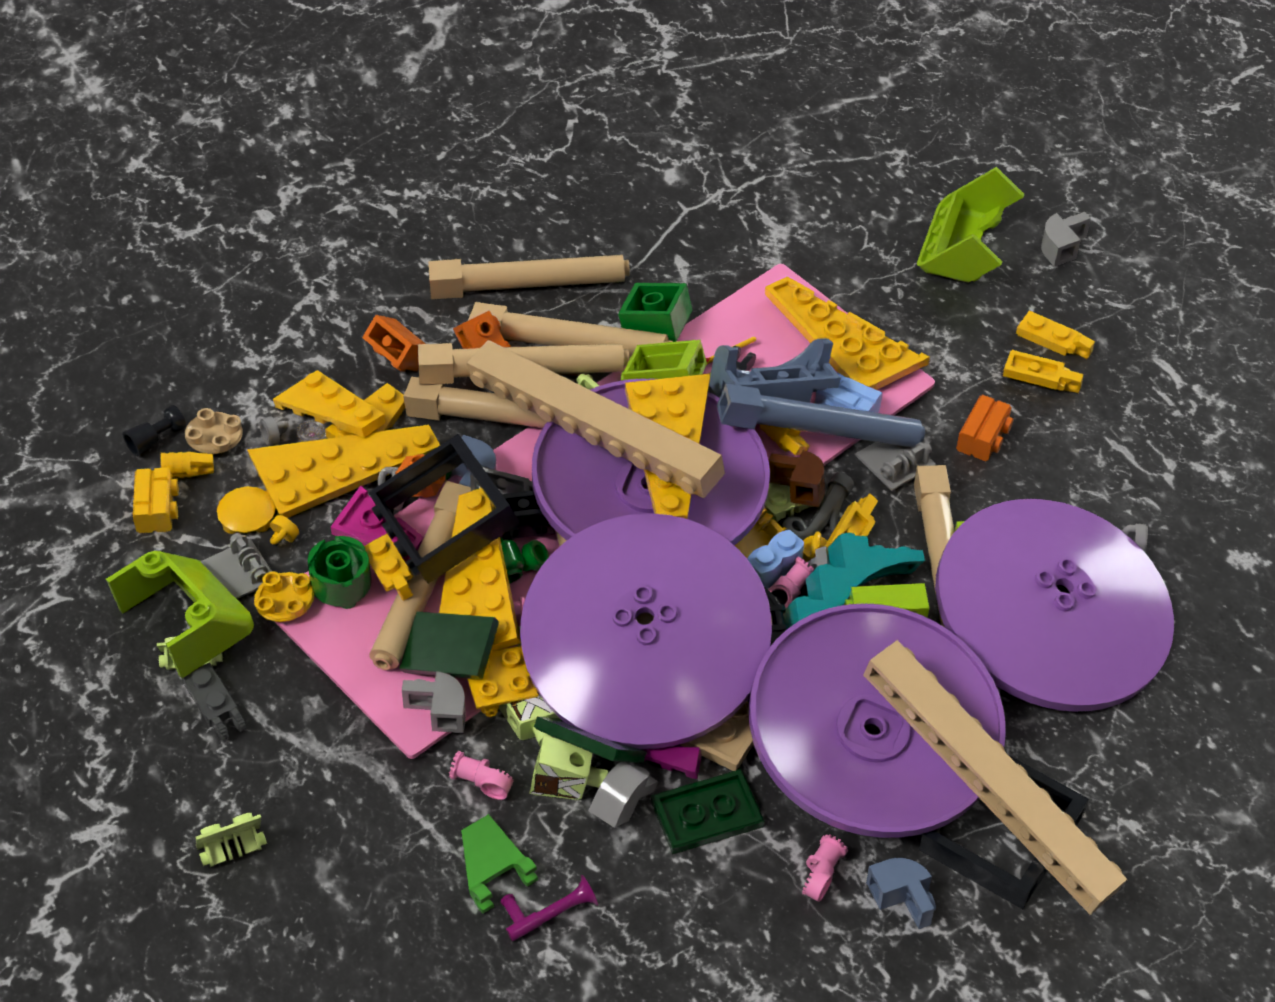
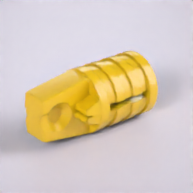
M760 424V429L771 437L785 452L791 451L794 455H801L803 450L807 451L810 447L799 435L800 430Z
M191 451L161 453V468L168 467L171 469L172 478H190L214 473L213 454Z

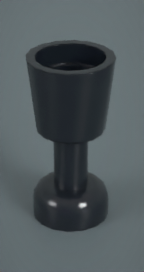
M171 405L166 408L163 413L164 418L153 425L145 422L123 432V439L135 456H140L159 440L158 435L165 430L171 428L174 431H179L186 427V421L176 406Z

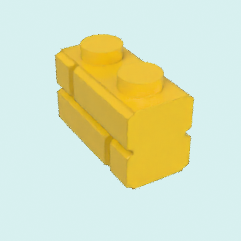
M168 467L154 468V470L137 469L135 471L133 521L138 533L171 531L172 519H178L177 502L173 501V496H179L178 479L172 478L171 469Z

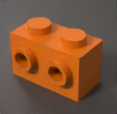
M490 310L453 328L463 349L481 348L487 340L502 347H511L509 342L504 340L500 332V323L491 314Z
M376 314L362 338L373 346L375 352L391 361V365L402 372H405L406 369L418 372V344L425 343L396 319Z

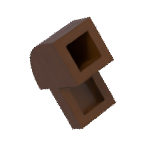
M804 450L800 458L771 453L768 459L770 468L769 483L790 486L791 503L819 507L825 494L824 464L822 460L815 454Z

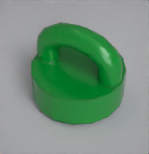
M537 540L528 542L521 549L526 563L524 572L530 570L539 571L549 558L546 547Z

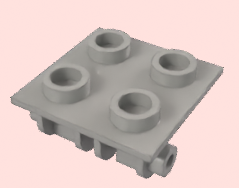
M874 442L855 453V456L891 491L914 479L917 466L936 465L929 458L932 448L927 442H920L916 444L915 448Z
M235 533L230 538L231 548L200 562L236 599H239L256 591L259 585L263 583V576L268 572H272L251 538L247 539L245 535Z

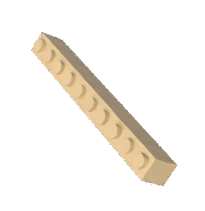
M487 340L467 362L471 375L470 379L476 386L480 388L485 387L494 392L499 398L508 399L516 403L521 409L525 411L530 410L538 414L543 420L547 422L552 421L562 426L568 433H575L585 438L590 444L599 445L607 449L615 457H623L631 461L637 468L646 469L656 474L661 480L665 482L670 481L680 486L686 493H694L705 498L725 474L721 454L490 340Z
M896 640L869 661L863 676L1090 915L1118 892L1127 880L1119 866L1108 860L1098 849L1095 841L1083 834L1075 825L1071 816L1059 809L1051 800L1047 791L1039 788L1028 776L1027 771L1010 758L1005 752L1004 747L985 732L981 723L975 717H971L961 707L958 699L953 694L948 693L938 683L936 676L931 671L926 670L916 660L915 655L910 649L904 647Z

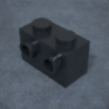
M533 490L502 494L517 516L520 524L501 535L500 538H503V540H514L523 537L555 534V529L543 515Z

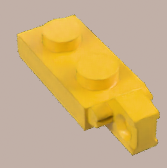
M1028 311L1016 331L1018 336L1064 356L1067 353H1074L1088 359L1095 341L1082 333H1078L1076 330L1032 311Z
M1015 350L1010 351L1003 370L1004 377L1075 393L1080 391L1084 374L1071 371L1064 367L1065 363Z
M869 493L866 497L860 498L858 502H852L845 510L825 546L828 548L843 533H854L855 536H868L876 522L871 512L878 500Z
M385 534L365 545L370 565L386 592L395 588L403 601L413 596L407 583L413 575L389 535Z

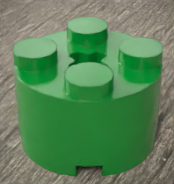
M335 536V540L326 543L325 540L318 542L308 555L311 587L314 591V597L321 602L331 606H341L344 609H350L368 593L372 583L370 562L365 547L360 541L348 536Z

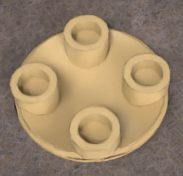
M209 408L199 410L197 417L191 420L185 429V439L188 445L196 451L207 454H217L232 449L240 442L243 435L241 420L237 415L214 412Z

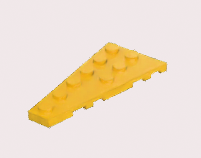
M788 276L765 287V295L810 343L821 338H827L833 342L829 363L839 374L878 390L929 365L930 357L922 352L919 355L908 349V344L901 340L898 343L885 336V331L851 312L848 314L837 309V304L830 300L825 302L814 296V291Z
M710 374L625 383V394L630 410L700 444ZM644 469L654 514L672 515L688 519L691 494L686 493L680 486L670 481L665 482L656 474Z
M423 425L372 432L366 437L350 435L247 449L266 491L276 507L278 515L289 518L355 490L360 486L376 481L383 468L400 467L406 456L426 455L440 446L431 427Z
M481 488L459 495L452 537L494 510V506ZM500 537L446 572L439 613L495 617L499 621L491 651L501 650L521 643Z

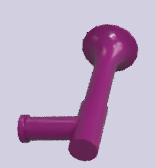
M581 875L578 887L573 892L527 917L524 916L513 894L505 895L500 901L514 924L505 928L512 942L576 905L589 902L598 906L596 896L583 875Z

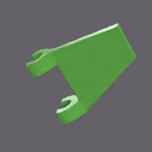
M489 814L461 830L469 893L482 914L494 908V904L490 900L492 893L485 884L511 868H515L520 879L527 887L538 881V876L534 873L537 870L534 862L519 851Z

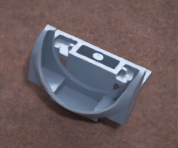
M821 338L811 342L802 353L782 365L752 368L751 371H743L736 368L738 355L736 347H730L729 345L719 346L714 354L709 386L719 398L727 383L759 388L760 395L810 402L812 392L827 388H838L841 377L829 363L833 342L827 338Z

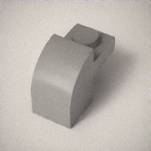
M1086 212L1069 216L1066 219H1062L1056 213L1047 220L1041 250L1054 267L1077 258L1080 241L1087 237L1091 220Z
M436 671L435 682L422 679L414 681L403 680L402 698L404 708L431 710L432 731L464 733L466 719L465 696L462 685L457 679L447 673Z
M619 762L601 783L588 811L615 828L630 820L638 800L653 793L658 781L649 776L650 773L640 766H631L626 762Z

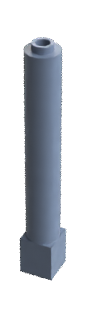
M726 383L717 403L722 425L755 429L756 424L913 448L916 447V444L922 442L925 436V428L919 419L760 395L759 388Z

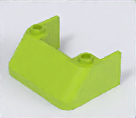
M995 167L947 195L936 208L917 265L926 273L963 282H975L982 275L1001 266L1002 261L981 241L985 230L995 228L1001 222L1004 208L1022 199L1024 193Z
M151 551L106 578L122 614L173 581L194 602L185 612L186 621L191 628L166 643L175 668L181 678L186 677L248 636L254 628L250 612L197 559L161 551Z

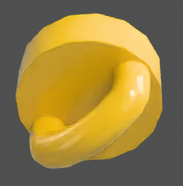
M276 515L269 524L275 532L270 538L272 545L278 544L283 539L293 542L299 535L298 527L282 515Z
M819 531L815 532L814 536H809L803 540V559L806 562L816 557L815 550L824 547L827 543V540L822 537Z

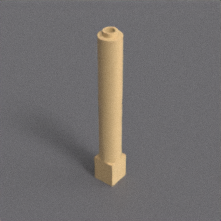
M623 255L461 265V259L428 261L431 299L462 298L463 292L624 282L625 276H630L629 260H624Z
M475 302L468 319L469 321L490 310L491 314L500 323V332L504 340L546 346L623 344V349L629 350V357L632 356L637 345L673 342L669 340L668 334L510 313L507 310V306Z
M452 343L418 344L419 385L452 384L456 377H470L467 362L480 348L452 349ZM623 344L504 347L557 374L624 371V366H627L629 362V350L623 349Z
M411 377L403 396L406 414L409 417L440 420L441 415L539 428H543L547 423L538 414L530 410L525 411L516 403L508 399H501L495 393L445 387V384L419 385V377Z
M946 465L917 466L914 480L918 511L922 513L934 588L938 563L948 541L955 532L949 502L951 490ZM940 617L941 626L944 627V624H943L942 619H941V617Z
M449 481L445 482L434 506V517L418 549L421 557H424L452 538L459 495L470 492L471 487ZM411 571L413 577L407 583L413 596L403 601L399 594H397L369 653L370 659L377 668L389 670L398 667L408 642L416 612H423L438 578L428 584L421 574L415 577Z

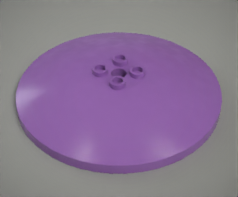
M655 379L622 380L590 390L629 409L625 394V383ZM708 392L700 444L722 455L725 474L705 498L694 493L691 494L688 520L700 523L714 530L733 545H736L754 527L765 507L770 481L769 461L763 442L755 429L721 424L717 409V403L720 398ZM552 421L545 424L538 436L532 457L533 491L543 515L565 540L604 520L632 514L654 513L649 490L643 487V485L647 484L644 469L637 468L631 461L623 457H615L607 449L599 445L590 444L585 438L575 433H568L562 426Z
M1018 499L994 504L972 515L959 526L948 541L938 563L935 591L944 627L960 638L978 656L997 687L1026 702L1045 708L1075 712L1093 711L1118 705L1137 695L1154 679L1170 652L1174 633V614L1168 590L1155 565L1145 552L1123 531L1103 518L1079 507L1042 499ZM1056 585L1065 586L1069 593L1060 592Z
M654 513L632 514L604 520L580 531L557 548L541 566L531 583L523 605L520 630L522 653L528 674L547 706L562 721L576 728L638 749H658L683 744L706 735L729 720L750 698L754 677L760 662L771 646L772 637L771 612L764 586L757 572L741 551L726 538L700 523L672 515ZM644 612L650 613L654 617L653 621L646 625L640 624L636 620L637 616Z
M849 604L828 608L798 621L781 634L767 650L754 677L749 700V723L754 746L765 770L781 791L801 809L813 817L847 832L871 837L899 838L915 836L943 827L962 816L980 798L863 676L869 661L898 640L904 647L913 652L916 660L926 670L931 671L936 676L938 683L948 693L953 694L958 699L961 707L971 717H975L981 723L985 732L1003 747L1005 744V716L1001 698L993 678L978 656L960 638L937 622L920 614L880 604ZM874 724L879 727L881 733L878 735L869 734L864 726Z

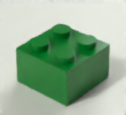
M635 283L618 313L621 327L668 334L669 340L677 342L693 311L687 283Z

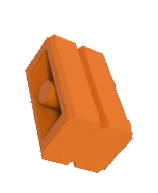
M985 395L979 396L959 433L956 449L969 456L972 454L975 458L985 462L989 460L993 452L998 453L1004 439L1001 436L1003 433H1009L1014 418L1010 417L1011 405L999 400L996 402L993 398Z

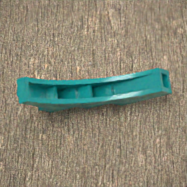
M854 533L839 535L828 547L830 564L819 565L806 578L808 596L795 598L785 609V624H788L790 628L811 614L844 605L845 599H848L850 596L851 587L862 586L873 579L888 575L912 574L925 561L923 550H914L906 546L896 549L884 548L882 545L869 547L867 536H855Z

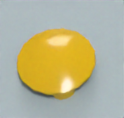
M246 486L236 488L225 494L219 501L217 515L218 520L223 525V530L229 534L253 531L265 532L270 528L269 524L274 517L276 507L267 491L258 487Z
M272 571L266 573L262 578L263 583L259 585L255 593L254 605L258 613L267 620L286 622L301 617L310 609L314 601V591L311 587L309 576L304 573L297 574L293 572L277 573Z

